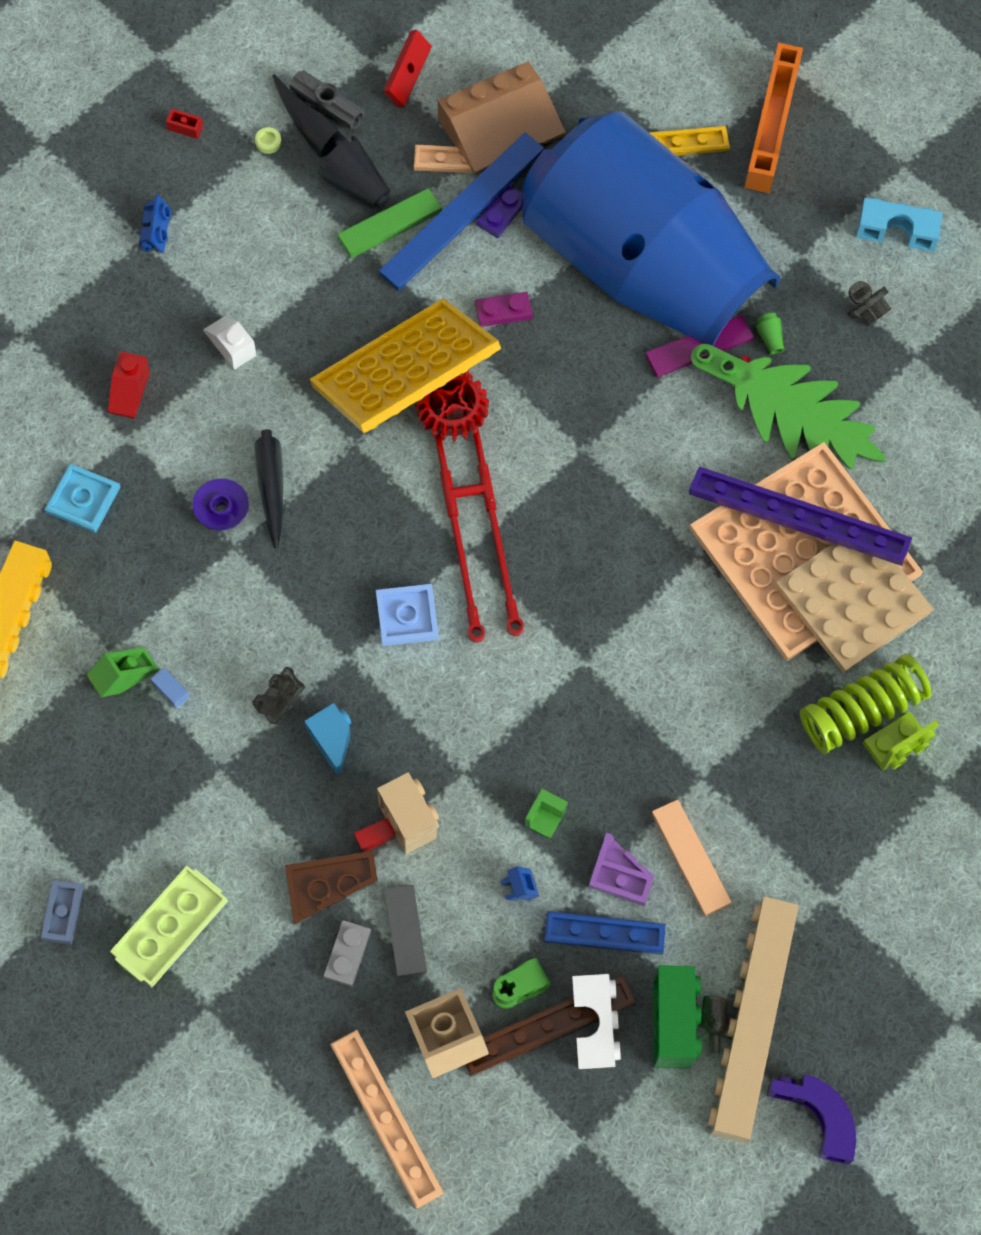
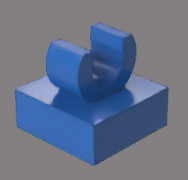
M517 866L507 871L509 877L504 878L501 881V885H512L513 892L505 896L506 900H532L539 897L531 869Z

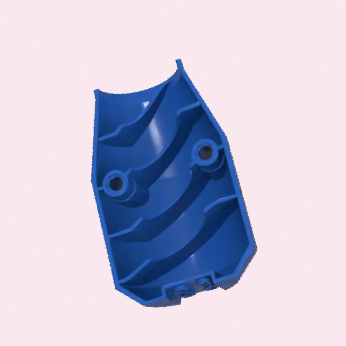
M619 111L580 118L578 126L570 131L553 149H544L531 167L522 186L523 223L616 302L704 344L715 345L729 320L763 284L769 282L775 288L779 285L780 275L771 269L721 192L624 112Z

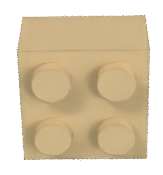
M408 772L377 788L378 805L385 818H388L405 854L437 838V828H439L437 820L439 816L431 803L426 804L423 797L425 791L417 778L413 780Z
M462 988L405 1012L432 1078L489 1054Z

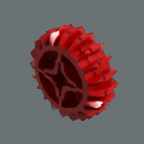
M462 373L416 402L415 411L418 413L417 419L419 422H423L424 430L431 429L433 437L440 433L443 441L447 436H452V440L455 442L458 435H461L466 440L468 432L475 435L477 427H482L484 425V418L488 417L487 408L489 407V400L486 398L487 391L481 389L480 380L473 382L472 374L463 377ZM465 395L472 400L474 404L473 409L468 407V403L464 401ZM431 402H434L436 407L440 409L439 416L431 409Z

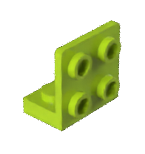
M909 711L865 739L862 744L882 771L890 766L894 770L907 761L906 757L913 751L918 755L930 746L929 742L936 737L935 731L940 724L935 720L922 728Z

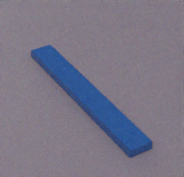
M526 132L523 133L379 270L380 275L398 291L402 289L534 163L544 150V147Z

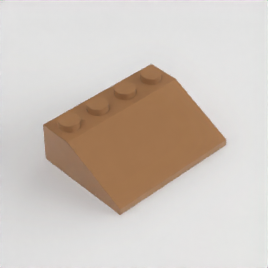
M529 61L438 100V121L454 145L459 149L460 154L463 155L474 175L485 171L525 132L541 146L566 135L546 88Z

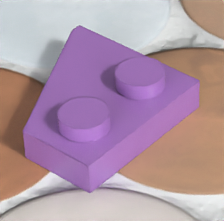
M606 833L588 888L645 906L654 875L644 866H641L628 850L625 851L611 834Z

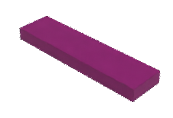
M743 315L729 320L714 347L725 352L753 341L754 336ZM687 336L646 352L645 357L656 378L691 365L692 351L695 347L704 343ZM701 354L700 358L707 359L710 355Z

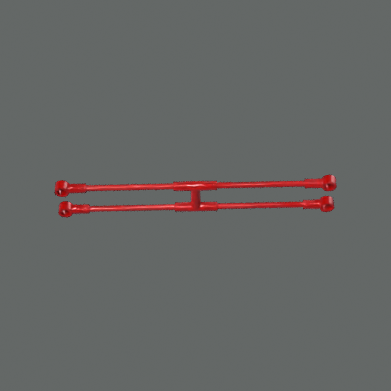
M469 370L463 373V377L470 375ZM465 395L468 407L473 409L474 404L472 400ZM431 402L430 407L437 415L435 403ZM477 427V432L475 435L473 434L479 462L478 471L481 483L453 487L451 472L447 467L443 442L439 433L434 437L441 467L440 477L447 514L451 519L468 606L466 608L469 621L468 637L472 642L479 643L485 637V629L480 625L477 606L474 605L457 517L459 513L456 498L483 494L486 511L489 512L506 596L507 631L512 636H519L524 630V623L519 618L516 601L512 595L495 512L497 507L488 464L485 462L479 428ZM517 623L520 625V629L513 630L510 626ZM473 630H479L482 634L478 637H475L471 634V632Z

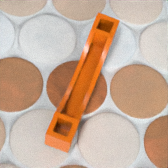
M778 43L745 182L744 188L770 194L803 52L801 47Z

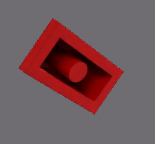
M120 351L112 374L108 413L135 419L150 374L147 357Z

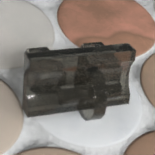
M858 281L854 283L849 289V297L858 306L847 313L851 319L858 316L867 327L891 310V307L883 298L889 291L883 286L872 294V289L866 282Z
M285 667L280 674H273L269 680L267 691L264 694L257 695L252 701L257 712L263 714L270 724H277L290 707L295 708L301 703L299 695L306 687L296 678L291 667Z

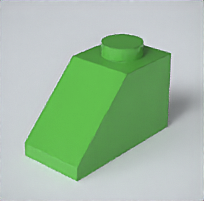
M141 647L105 653L88 672L87 676L99 695L106 697L121 694L157 672L159 668L146 648Z

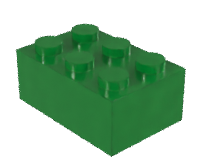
M659 965L654 975V1068L690 1069L694 1061L698 1060V1055H701V1036H696L698 1024H701V1006H696L697 996L701 992V976L695 975V966Z

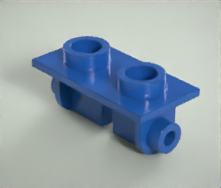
M158 194L155 195V201L149 200L144 206L142 224L150 226L141 228L139 245L141 250L146 252L156 248L160 253H164L165 243L168 240L167 229L169 219L171 218V209Z

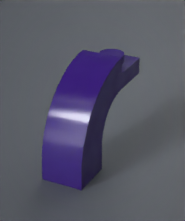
M805 1074L800 1080V1085H796L794 1079L787 1077H778L777 1080L772 1079L768 1086V1097L801 1104L810 1109L817 1117L822 1131L818 1158L846 1165L852 1163L856 1149V1129L852 1114L842 1097L827 1083Z

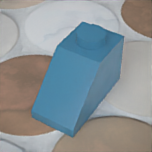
M333 703L304 722L306 731L335 774L339 775L342 773L350 739L349 725L352 722L344 709L338 710Z

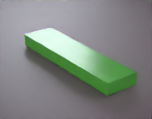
M428 188L338 233V240L350 258H353L438 215L442 211V207Z

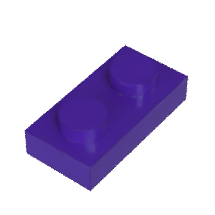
M508 186L476 220V225L498 239L522 210V193Z

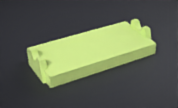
M186 866L110 952L116 957L115 960L125 971L130 973L137 981H144L152 988L228 900L221 894L222 890L196 869L193 871Z

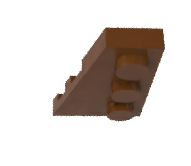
M373 851L285 865L294 925L377 882Z

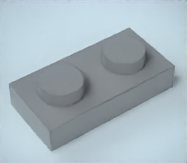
M342 921L323 976L324 979L353 987L371 934L370 928Z

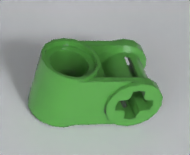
M533 958L507 974L500 976L494 983L492 998L498 1007L509 1009L543 993L552 984L537 958ZM502 987L507 991L512 989L510 997L506 993L501 994Z

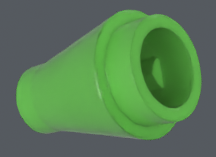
M768 313L758 317L755 329L766 345L769 354L773 355L784 351L781 319L777 318L776 313Z

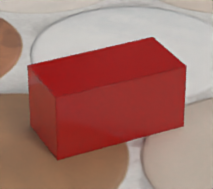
M171 109L166 120V126L169 131L198 139L203 128V121L201 117Z
M388 818L355 832L354 837L361 852H367L395 839V832Z

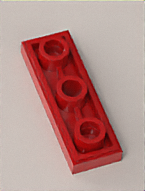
M418 30L410 31L383 90L397 107H405L432 48L431 44Z

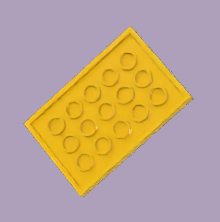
M442 298L310 378V382L318 393L358 429L366 433L390 417L399 414L401 410L414 402L421 400L435 389L444 386L456 376L465 373L477 363L489 358L500 350L501 347L495 337Z

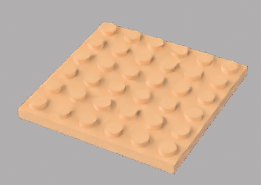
M825 442L755 484L891 530ZM722 505L690 524L689 530L786 662L818 642L774 585L785 575L833 544L832 542ZM907 553L903 566H900V568L911 581H914L922 575L923 571L911 555Z

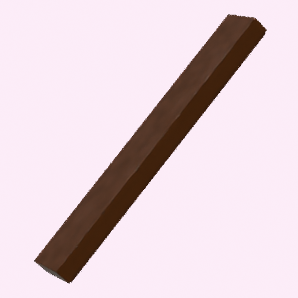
M624 976L614 979L616 983V998H611V1010L619 1012L635 1005L636 1001ZM574 997L484 1036L483 1039L489 1054L465 1064L470 1077L475 1076L599 1021V1016L590 1007H574Z

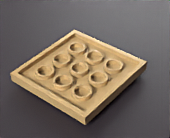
M835 543L785 575L774 585L843 674L930 615L934 610L899 565Z

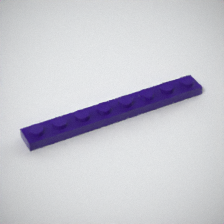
M700 466L689 488V495L903 566L912 542V537Z

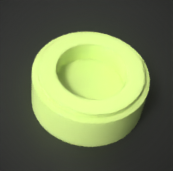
M271 127L260 129L255 135L257 149L265 154L276 152L281 146L280 133Z

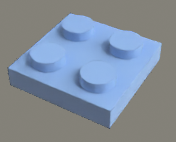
M432 584L376 590L382 646L439 640Z

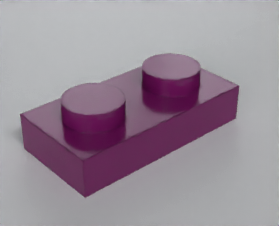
M528 291L475 299L480 327L530 320L533 317Z

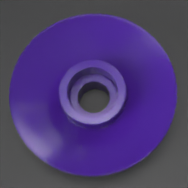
M214 479L206 482L197 490L193 498V511L197 520L203 526L217 531L228 530L240 524L247 515L249 508L248 496L243 487L229 479ZM220 505L227 507L224 511H217L216 509Z

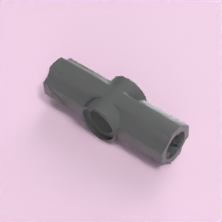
M305 70L298 71L294 75L290 84V90L316 106L317 111L324 117L331 116L350 130L356 129L361 124L365 111L339 94L334 84L323 83Z

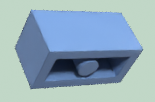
M165 668L151 678L152 685L176 709L189 698L188 691Z

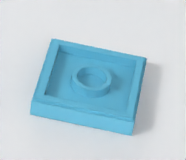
M70 463L44 510L49 515L96 533L120 489V483Z

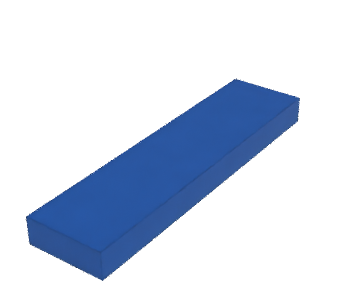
M547 911L544 942L663 955L666 924Z

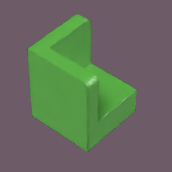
M541 789L525 818L524 826L547 838H551L566 812L568 802Z

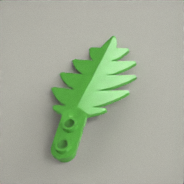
M709 344L698 345L692 351L691 361L697 369L735 387L736 402L740 410L744 409L748 396L754 422L764 443L769 441L774 414H776L779 432L791 460L796 459L803 427L809 450L823 442L829 447V442H831L833 449L849 469L854 468L857 455L877 462L886 461L883 453L867 439L875 432L874 426L855 421H843L860 407L858 401L830 400L819 402L838 387L837 381H812L793 385L811 371L809 365H783L765 369L771 363V358L769 357L755 359L747 363ZM701 354L710 355L707 359L700 358ZM732 365L733 369L725 370L724 366Z

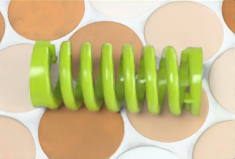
M905 653L895 661L886 663L882 670H873L870 672L869 677L862 676L857 679L856 683L845 685L843 690L833 691L830 697L820 698L817 705L808 704L801 708L800 719L817 750L822 754H827L830 750L838 748L843 744L842 736L848 741L855 739V729L861 734L867 733L869 730L868 722L874 727L880 726L882 723L881 715L887 720L893 719L895 717L894 708L898 712L904 713L908 710V703L912 706H917L921 700H929L932 696L931 686L918 661L910 654ZM891 673L895 674L897 682L891 677ZM915 673L919 678L923 692L916 686L910 674ZM878 679L882 681L883 688L879 685ZM865 686L869 688L871 696L865 691ZM852 693L856 695L858 703L852 698ZM839 700L843 702L846 712L839 705ZM826 707L831 710V714H832V717H833L834 721H833L832 718L827 714V712H826ZM814 723L817 726L820 734H817Z

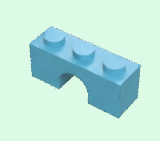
M864 198L860 210L856 238L882 242L888 228L900 227L909 236L908 247L934 252L939 240L943 212L935 211L931 208L912 207L904 203L885 202L877 198Z

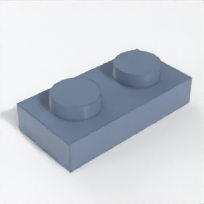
M58 880L52 881L41 933L43 941L72 944L84 889L83 884Z

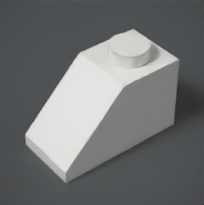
M224 316L203 329L234 370L256 357L254 340L238 321Z

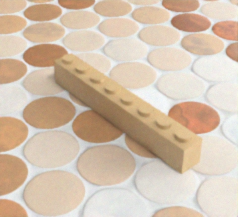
M764 896L760 905H754L751 921L756 922L754 933H748L745 950L750 951L748 961H742L739 978L744 979L742 990H736L733 1007L738 1008L736 1019L730 1018L726 1036L731 1037L730 1047H724L720 1062L721 1066H725L723 1078H717L714 1095L719 1096L716 1108L711 1107L707 1125L712 1126L711 1135L745 1144L751 1139L799 907L797 904Z

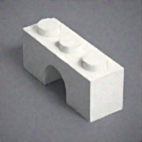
M609 974L572 976L574 1007H590L599 1016V1027L593 1035L576 1038L578 1069L615 1067V1060H621L620 1042H614L613 1029H619L618 1012L611 1010V998H616L615 980H609Z

